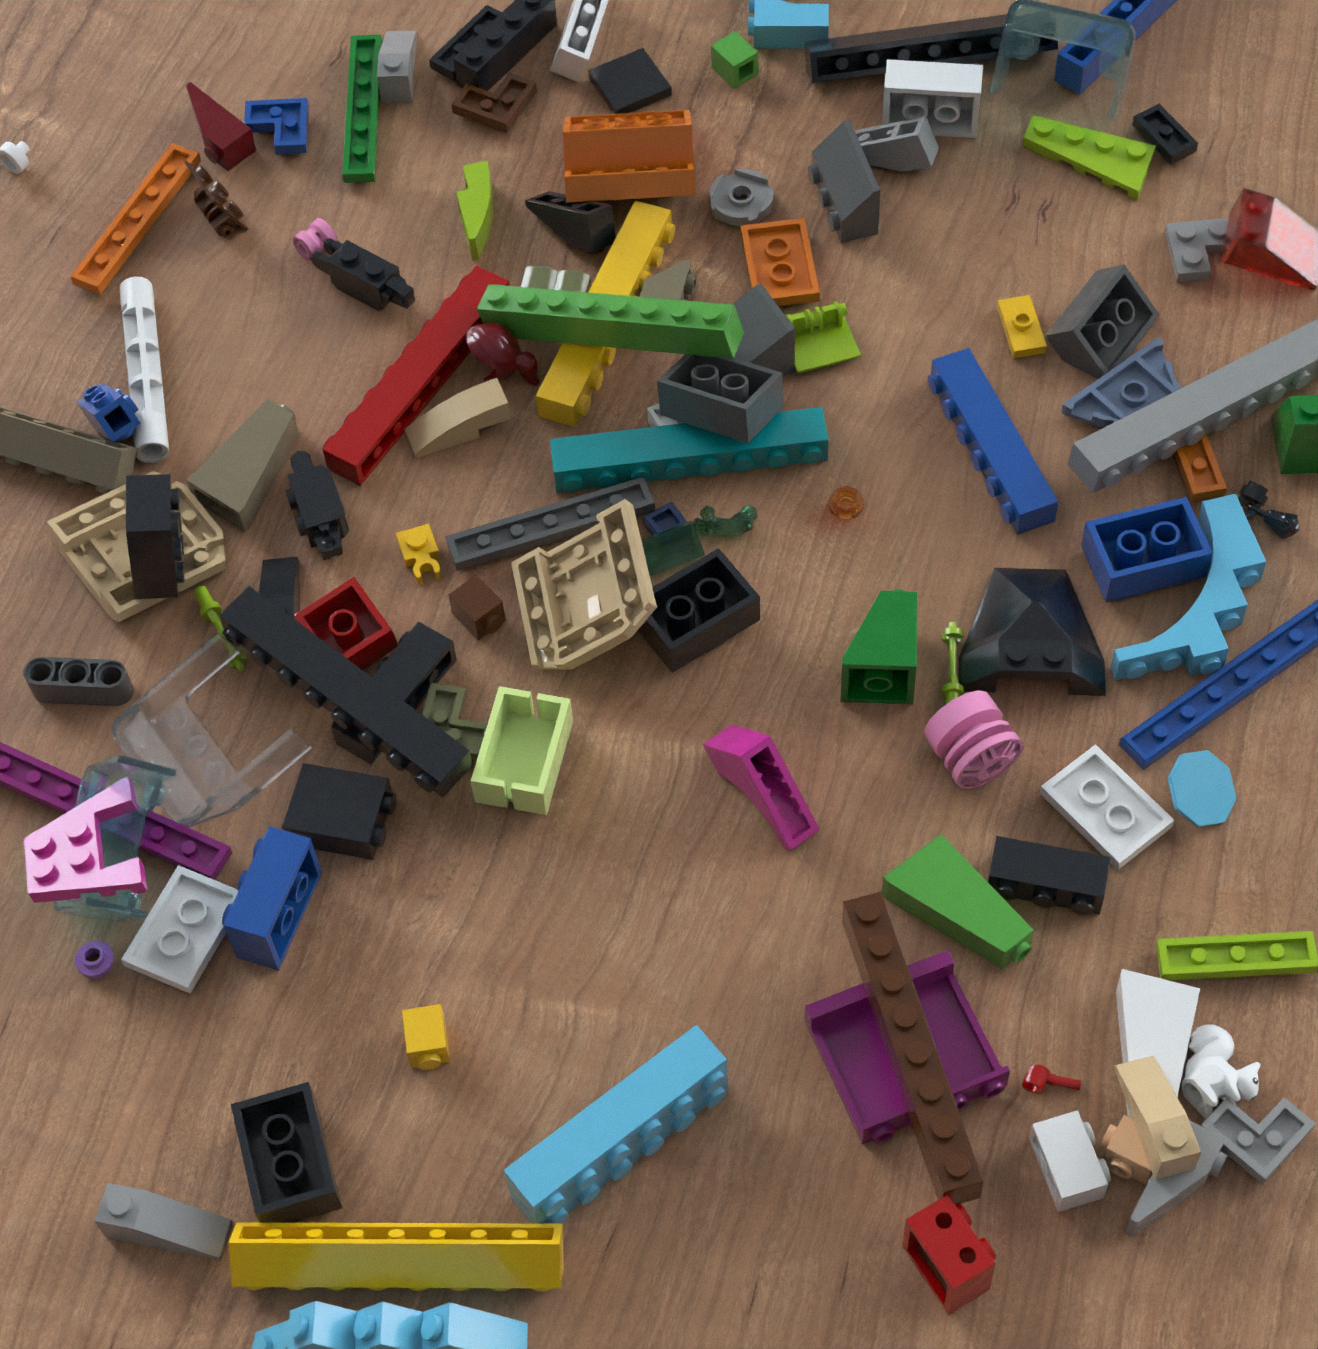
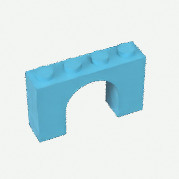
M749 0V13H754V17H748V36H754V48L805 49L804 42L828 39L829 4H795L782 0Z

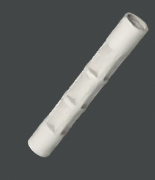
M130 277L120 284V299L123 313L122 320L129 395L139 410L135 413L140 424L134 428V447L137 448V459L145 463H157L168 457L169 442L153 286L146 278Z

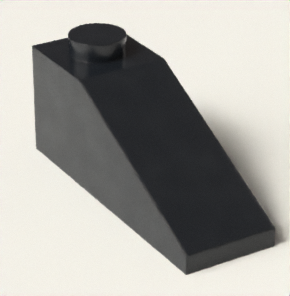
M551 191L525 200V206L568 245L585 250L586 254L601 253L604 251V247L613 244L616 239L612 205L596 201L566 203L565 194Z
M298 556L263 560L259 593L294 620H296L294 615L300 611Z

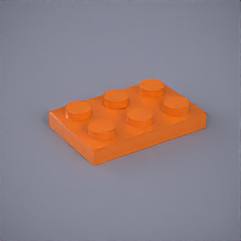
M805 218L740 226L751 289L761 283L778 306L820 301V291Z

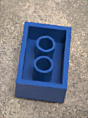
M1187 497L1086 521L1081 544L1105 602L1207 577L1213 554Z
M269 826L264 837L257 840L253 849V861L249 870H245L241 874L238 881L236 898L233 904L229 903L222 917V925L237 958L279 971L322 875L311 838Z

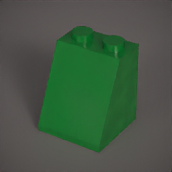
M1318 395L1289 396L1271 416L1280 474L1318 473Z
M902 589L880 591L842 657L840 702L913 704L917 668V592H908Z

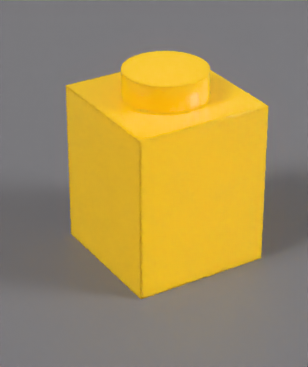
M441 1004L402 1010L406 1051L411 1068L432 1070L438 1068L443 1063H449L450 1056L446 1023Z

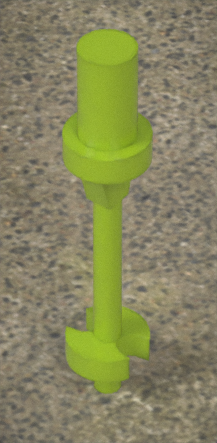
M206 586L197 587L193 593L201 607L200 614L203 620L212 621L229 652L224 660L227 665L229 664L230 668H237L238 671H243L245 669L243 664L246 662L247 656L241 649H235L223 636L222 631L224 629L219 615L222 613L221 606L218 602L213 601Z
M950 622L949 627L945 628V633H942V641L949 644L948 683L942 686V696L946 699V704L964 695V687L958 683V676H956V644L961 643V638H964V632L956 627V622Z

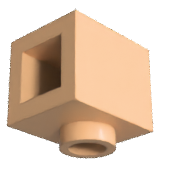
M1123 1115L1118 1127L1110 1124L1100 1145L1106 1148L1103 1159L1109 1169L1117 1176L1125 1179L1132 1177L1147 1185L1152 1175L1150 1164L1133 1119Z

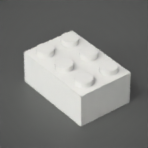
M887 59L882 125L926 116L934 136L977 138L983 65Z

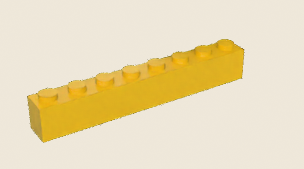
M635 200L588 293L640 297L645 279L651 277L654 268L661 265L666 243L670 244L674 238L676 227L672 224L671 210ZM562 343L536 394L538 417L576 427L581 416L587 415L591 404V395L594 390H599L601 387L603 371L606 365L612 364L616 348Z
M237 1222L229 1240L232 1287H245L249 1290H260L265 1287H286L289 1290H302L306 1287H324L334 1291L346 1288H368L374 1291H381L387 1288H409L413 1291H423L428 1288H450L454 1291H465L470 1288H490L494 1291L526 1288L539 1292L561 1289L564 1271L563 1224Z

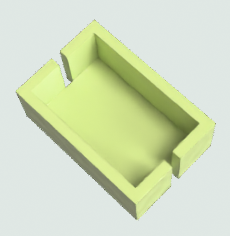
M499 686L471 777L475 802L504 808L508 807L509 802H513L514 810L547 815L573 724L571 700L569 698L538 693L536 699L539 713L538 718L534 717L535 713L530 691Z

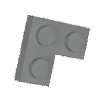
M1231 218L1167 223L1165 227V236L1176 282L1209 280L1211 268L1207 254L1236 251L1238 242Z
M1226 1098L1201 1124L1202 1127L1226 1138L1221 1150L1262 1185L1314 1130L1316 1125L1315 1122L1286 1098H1283L1259 1124Z

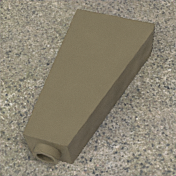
M267 399L187 480L190 491L203 507L243 532L250 528L299 435L295 421L296 416L289 407L283 404L278 405Z

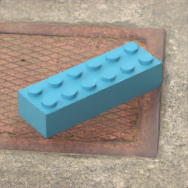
M695 1025L504 1169L511 1200L530 1223L563 1224L572 1209L580 1203L587 1205L600 1194L602 1186L612 1179L617 1181L623 1178L632 1169V1163L644 1154L645 1156H650L657 1152L664 1144V1139L675 1130L677 1132L684 1131L694 1122L697 1113L705 1107H715L725 1098L726 1091L728 1090L727 1059L703 1031Z

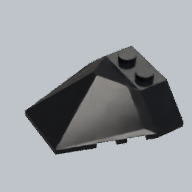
M994 568L959 656V684L963 685L964 692L978 690L995 693L997 678L1068 680V695L1105 696V661L1065 569Z

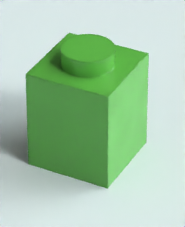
M734 31L711 45V68L735 89L759 74L758 51Z

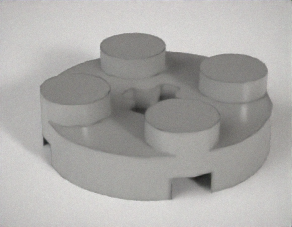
M750 169L734 170L735 174L725 177L724 173L718 176L713 181L709 190L711 214L714 219L729 225L741 226L760 223L761 220L770 214L774 203L773 188L771 189L768 185V179L764 175ZM742 195L747 196L746 200H737L734 198H740Z

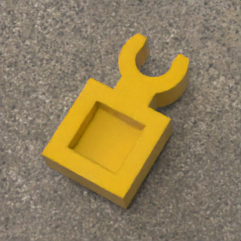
M429 523L396 533L406 568L414 566L413 572L416 583L423 585L422 574L426 571L433 572L436 580L441 579L440 566L435 560L440 558L439 550Z

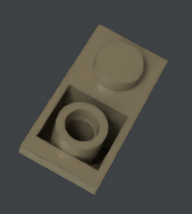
M683 260L645 279L640 297L689 301L687 300L688 295L694 294L697 283V275L692 274V261Z

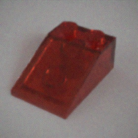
M1243 188L1229 212L1220 262L1315 291L1318 286V231L1275 197Z

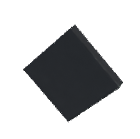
M644 48L588 70L589 79L614 114L629 113L672 95V87Z

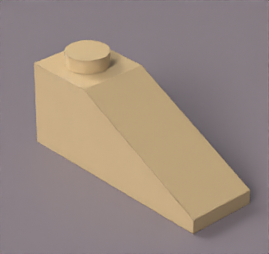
M1150 1056L1115 1065L1116 1075L1155 1180L1194 1170L1201 1154L1200 1147L1189 1118L1155 1057Z

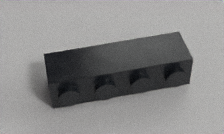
M555 0L513 1L453 58L457 86L464 88L466 84H470L489 91L557 26Z
M418 621L411 631H406L401 636L398 646L392 654L381 660L372 678L416 710L427 697L430 683L438 684L457 660L454 643L449 638ZM333 720L331 727L336 744L372 765L382 751L378 748L371 750L362 743L357 732L350 727L343 729Z

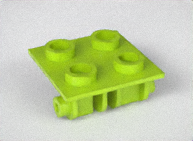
M835 301L831 305L823 306L822 310L818 306L814 307L813 313L809 309H805L804 313L785 315L795 328V369L798 374L861 357L859 348L844 317L847 316L845 303L839 304Z

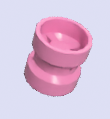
M317 218L309 224L308 230L300 231L294 235L292 242L298 253L306 261L312 263L310 260L311 256L315 251L322 252L325 250L323 245L328 238L338 241L331 226L323 219Z

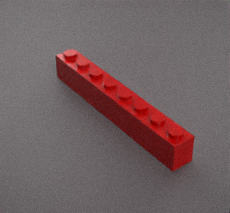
M477 265L469 275H465L461 279L458 288L450 297L443 300L438 312L431 320H427L424 323L421 332L412 343L409 342L404 347L402 355L397 361L386 368L383 377L376 386L366 392L363 401L356 410L350 412L335 435L330 436L326 440L322 450L326 466L330 471L359 486L364 483L405 433V428L414 422L471 352L464 337L471 327L483 324L477 307L488 285L510 286L508 280Z

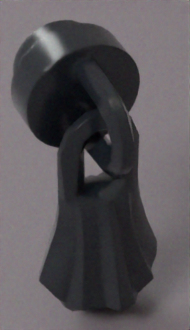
M1249 480L1247 486L1243 485L1239 491L1240 496L1238 498L1241 507L1246 499L1254 503L1253 505H1245L1250 510L1245 514L1247 520H1251L1258 514L1283 539L1293 536L1299 531L1300 526L1297 515L1260 509V506H1264L1268 499L1265 496L1268 492L1267 488Z

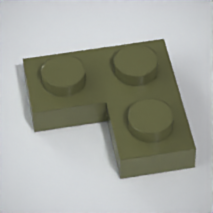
M430 683L422 715L470 750L471 760L477 761L488 723L461 719L467 698L466 688Z

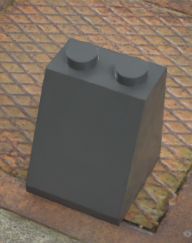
M760 283L732 304L736 307L744 331L734 358L782 372L783 377L795 371V328Z

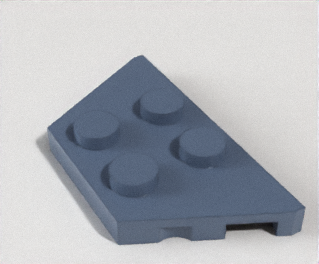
M1157 337L1063 403L1061 412L1065 416L1104 428L1181 389L1179 382L1173 376L1174 370L1171 362L1167 361L1164 355L1162 340Z

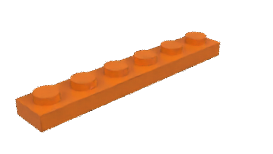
M171 143L70 277L73 285L99 295L102 294L192 174L184 161L187 160L195 168L201 162L199 152Z

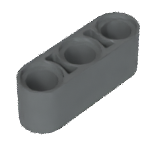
M36 657L30 660L23 670V676L34 698L43 703L120 706L127 703L134 693V687L126 668L121 662L116 660Z

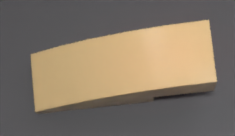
M498 378L478 384L454 395L420 416L405 428V433L415 458L480 438L479 429L510 420L508 401Z

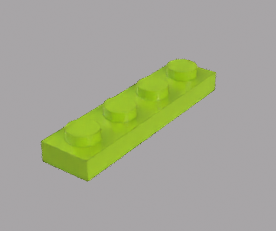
M1313 931L1157 939L1155 945L1160 978L1165 980L1317 973L1318 955Z

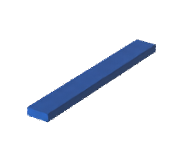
M1318 600L1120 738L1119 746L1145 770L1317 648Z

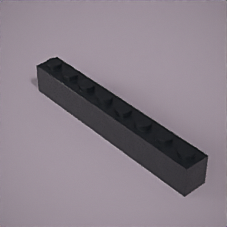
M1049 9L806 41L804 42L806 72L812 83L884 74L886 73L887 59L964 63L1058 50V21Z
M250 586L219 615L224 629L222 634L227 641L235 647L242 645L246 648L251 658L261 667L268 665L275 670L277 677L286 686L292 688L295 685L304 692L303 696L311 705L318 709L322 706L331 713L332 719L343 729L350 727L357 732L359 739L371 750L378 748L386 754V759L394 768L399 771L406 769L415 776L414 780L426 792L431 793L435 791L441 797H444L472 767L470 750Z

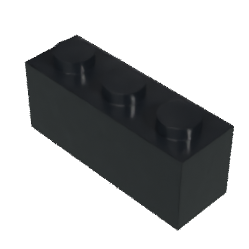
M996 836L988 883L1004 900L1021 899L1032 901L1040 907L1058 906L1069 908L1073 912L1083 915L1091 913L1100 914L1111 857Z

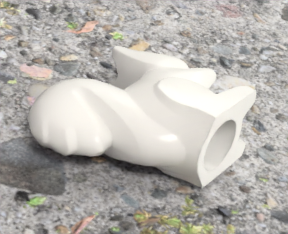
M1202 1025L1196 1028V1031L1190 1036L1189 1048L1194 1055L1188 1060L1185 1067V1078L1182 1081L1183 1096L1205 1119L1213 1113V1107L1218 1104L1219 1098L1222 1101L1228 1098L1235 1105V1101L1238 1102L1241 1098L1248 1101L1253 1100L1257 1096L1259 1088L1257 1072L1260 1068V1063L1255 1062L1239 1070L1234 1069L1227 1062L1234 1052L1232 1036L1217 1025Z

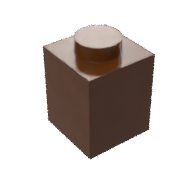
M477 575L448 594L452 614L477 640H480L486 634L494 633L506 621L503 601Z

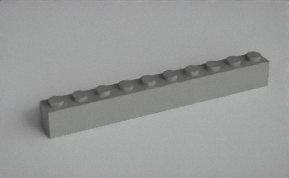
M1318 319L1073 443L1068 461L1069 467L1092 493L1104 487L1111 488L1123 477L1131 473L1138 474L1142 472L1150 463L1160 458L1162 460L1169 458L1178 448L1187 444H1196L1203 438L1205 433L1208 434L1214 430L1221 431L1231 421L1241 416H1250L1258 407L1268 402L1270 404L1277 402L1285 393L1293 389H1302L1310 380L1318 377Z

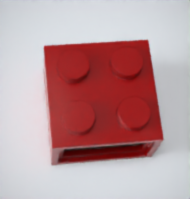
M947 1194L906 1219L902 1247L947 1314L950 1315L990 1290L996 1264L994 1262L996 1255L989 1242L984 1237L979 1239L970 1227L972 1220L961 1203L955 1205ZM921 1245L948 1284L947 1293L916 1247Z

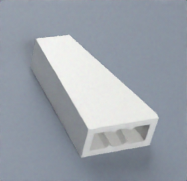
M1122 969L1116 990L1122 1063L1154 1056L1173 1091L1178 1096L1200 988ZM1126 1102L1127 1116L1132 1118V1115Z

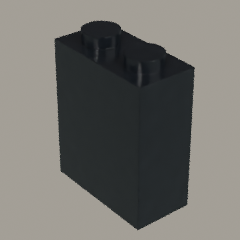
M303 763L282 829L311 838L315 850L374 860L377 847H382L385 842L386 826L384 824L387 814L392 815L394 812L396 793H392L389 778Z

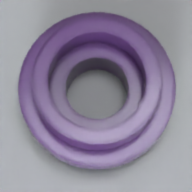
M101 941L86 943L78 950L75 956V965L78 971L83 976L93 979L102 978L107 975L114 963L112 949ZM100 954L96 961L88 962L90 957Z

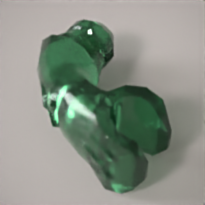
M750 505L744 506L740 512L728 519L717 517L714 508L705 506L700 510L702 519L695 518L693 526L700 536L727 537L740 535L752 530L753 521L757 518V511Z

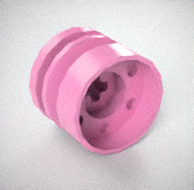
M977 690L953 699L939 709L924 728L925 739L940 759H945L944 767L952 774L953 780L961 789H972L994 780L1007 771L1023 752V742L1013 732L1014 729L1007 721L1002 720V712L986 691Z

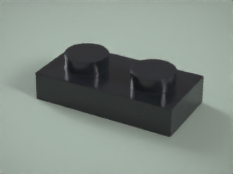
M1160 104L1133 117L1132 126L1150 144L1156 145V150L1170 165L1197 152L1198 142Z

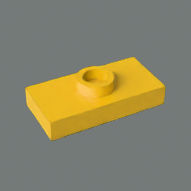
M1026 295L998 300V313L1013 359L1045 354L1047 345L1031 296Z

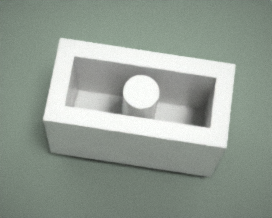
M1078 1110L1032 1124L1029 1141L1057 1211L1061 1212L1103 1199L1108 1183L1111 1182L1110 1172L1105 1160L1097 1158L1093 1148L1096 1141L1092 1127L1089 1122L1083 1123Z

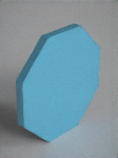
M1209 750L1180 754L1167 778L1174 809L1195 827L1224 823L1237 799L1230 768Z

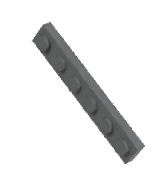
M643 476L445 537L456 571H460L581 534L599 524L596 517L597 514L624 499L633 504L636 517L655 511V502Z

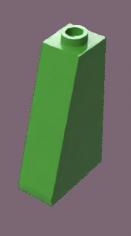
M942 834L883 877L882 895L887 900L1001 969L1012 961L1019 963L1032 950L1031 943L1034 930Z

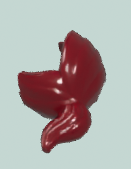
M491 322L473 326L468 330L464 338L471 353L479 362L494 369L490 375L484 377V381L495 378L501 381L518 369L521 376L528 383L535 386L539 383V379L536 376L537 360L535 356L530 352H521L515 336L507 327Z

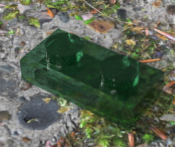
M688 521L641 539L650 576L705 555L693 521Z

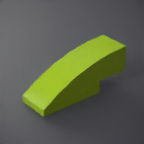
M488 161L463 165L466 190L456 191L459 213L472 261L479 259L486 245L493 219V192Z

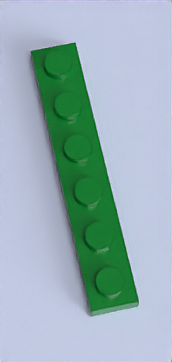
M381 34L351 36L342 165L344 183L375 182L380 104L377 70L379 51L382 45Z

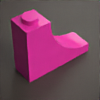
M730 725L703 744L718 774L731 781L753 802L768 821L784 848L792 850L820 830L771 736Z

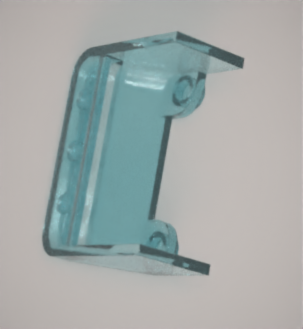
M1037 0L1015 1L1008 9L990 92L996 94L1004 88L1011 58L1026 60L1036 54L1041 37L1102 51L1099 62L1102 75L1109 80L1116 81L1107 118L1115 120L1121 112L1132 67L1135 30L1132 24L1124 19Z
M122 755L108 758L86 768L81 779L75 807L128 776L135 788L137 810L100 822L104 868L137 857L146 813L151 812L155 806L159 807L162 804L165 796V785H162V781L174 778L176 769ZM130 889L116 890L115 896L102 897L99 892L83 893L80 899L54 901L55 911L78 916L129 922L144 919L146 911L139 910L142 900L141 894H133Z

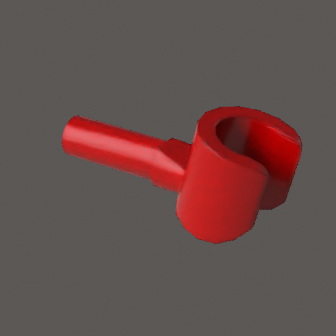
M1036 1064L1030 1067L1026 1073L1022 1087L1035 1094L1043 1093L1046 1084L1080 1090L1081 1080L1050 1074L1046 1067Z

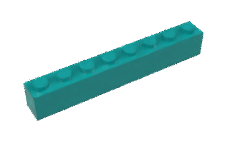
M823 407L778 412L749 443L737 441L687 423L550 439L556 492H576L581 489L598 487L607 488L643 476L647 483L649 481L665 479L678 480L683 477L698 475L711 476L723 472H745L765 467L779 468L799 463L813 464L828 460L829 444Z

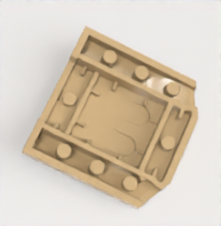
M152 471L146 475H160V473ZM176 481L171 484L172 489H179L180 509L174 510V512H181L182 533L180 534H183L184 555H182V561L178 562H184L185 583H178L179 593L225 570L226 559L222 529L189 488ZM126 484L47 521L48 531L57 549L112 620L121 622L167 599H135L126 537Z
M626 499L597 514L596 517L599 524L556 548L546 552L538 547L511 562L531 665L537 669L572 670L630 639L657 608L634 507Z

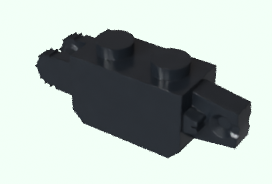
M328 238L324 242L323 247L331 257L315 251L311 256L310 260L313 265L330 275L332 284L338 290L377 311L383 310L389 302L408 309L415 301L414 290L400 276L398 266L348 240L342 244Z
M297 451L290 458L294 472L288 475L291 489L285 490L291 510L297 508L300 515L294 518L300 537L307 535L311 548L316 547L323 560L343 554L341 539L345 538L349 527L331 471L323 465L314 467L309 453Z

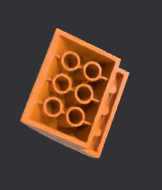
M690 109L565 117L562 134L566 203L696 195Z

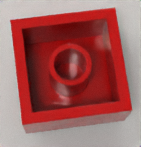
M355 577L347 580L294 615L298 623L361 670L398 646L391 627Z

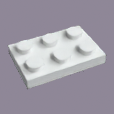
M1096 744L1040 788V794L1103 856L1111 857L1110 863L1117 870L1171 829L1174 824V819Z
M178 865L122 957L123 965L191 994L226 934L222 925L223 913L229 903L233 904L238 890Z

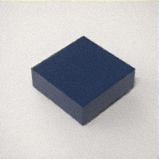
M672 501L642 517L643 525L661 548L690 533V524Z

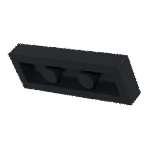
M486 5L429 59L430 68L455 81L453 58L502 12Z

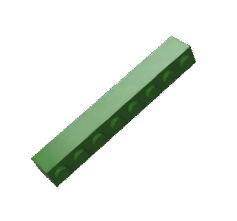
M489 284L477 307L483 324L491 322L502 324L513 333L516 339L733 359L744 335L736 307L731 304Z

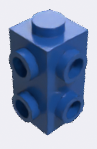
M105 383L101 386L99 384L91 386L83 392V398L76 402L93 428L112 443L116 440L122 441L131 436L135 431L134 428L140 424L135 415L139 410L129 395H124L119 388L113 390Z

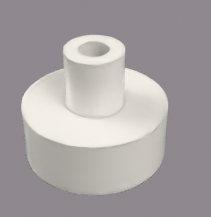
M20 141L17 145L5 142L0 147L1 164L10 172L17 175L21 174L29 166V160L26 156L30 151L29 146L23 141Z

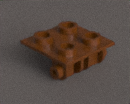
M185 160V165L201 186L194 192V201L204 216L207 217V220L211 223L217 234L228 238L233 235L234 229L238 226L247 231L248 228L241 219L244 213L232 200L230 202L227 200L230 194L219 181L212 183V177L202 166L196 169Z

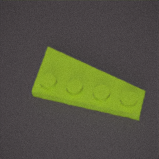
M1035 115L1032 116L1023 138V147L1057 163L1065 161L1074 167V171L1083 175L1087 172L1101 178L1102 184L1112 189L1118 186L1127 190V196L1138 200L1156 149V145Z

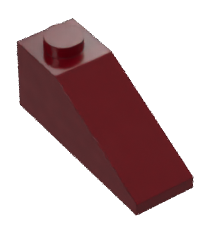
M189 82L186 84L192 110L205 145V155L213 164L218 163L229 171L257 151L251 128L193 83Z

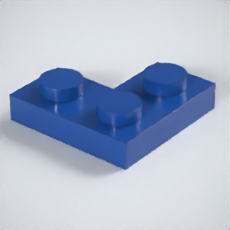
M308 98L245 101L244 124L251 128L252 133L275 131L274 149L276 155L307 153Z

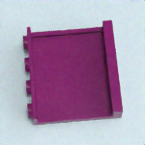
M949 950L910 964L907 967L955 1102L960 1111L971 1100L981 1096L984 1099H989L1003 1092L1008 1084L1010 1070L1008 1066L1001 1067L954 975L955 962ZM859 984L806 1005L805 1024L861 1143L865 1144L872 1140L874 1143H880L893 1137L899 1129L909 1125L913 1128L864 984Z

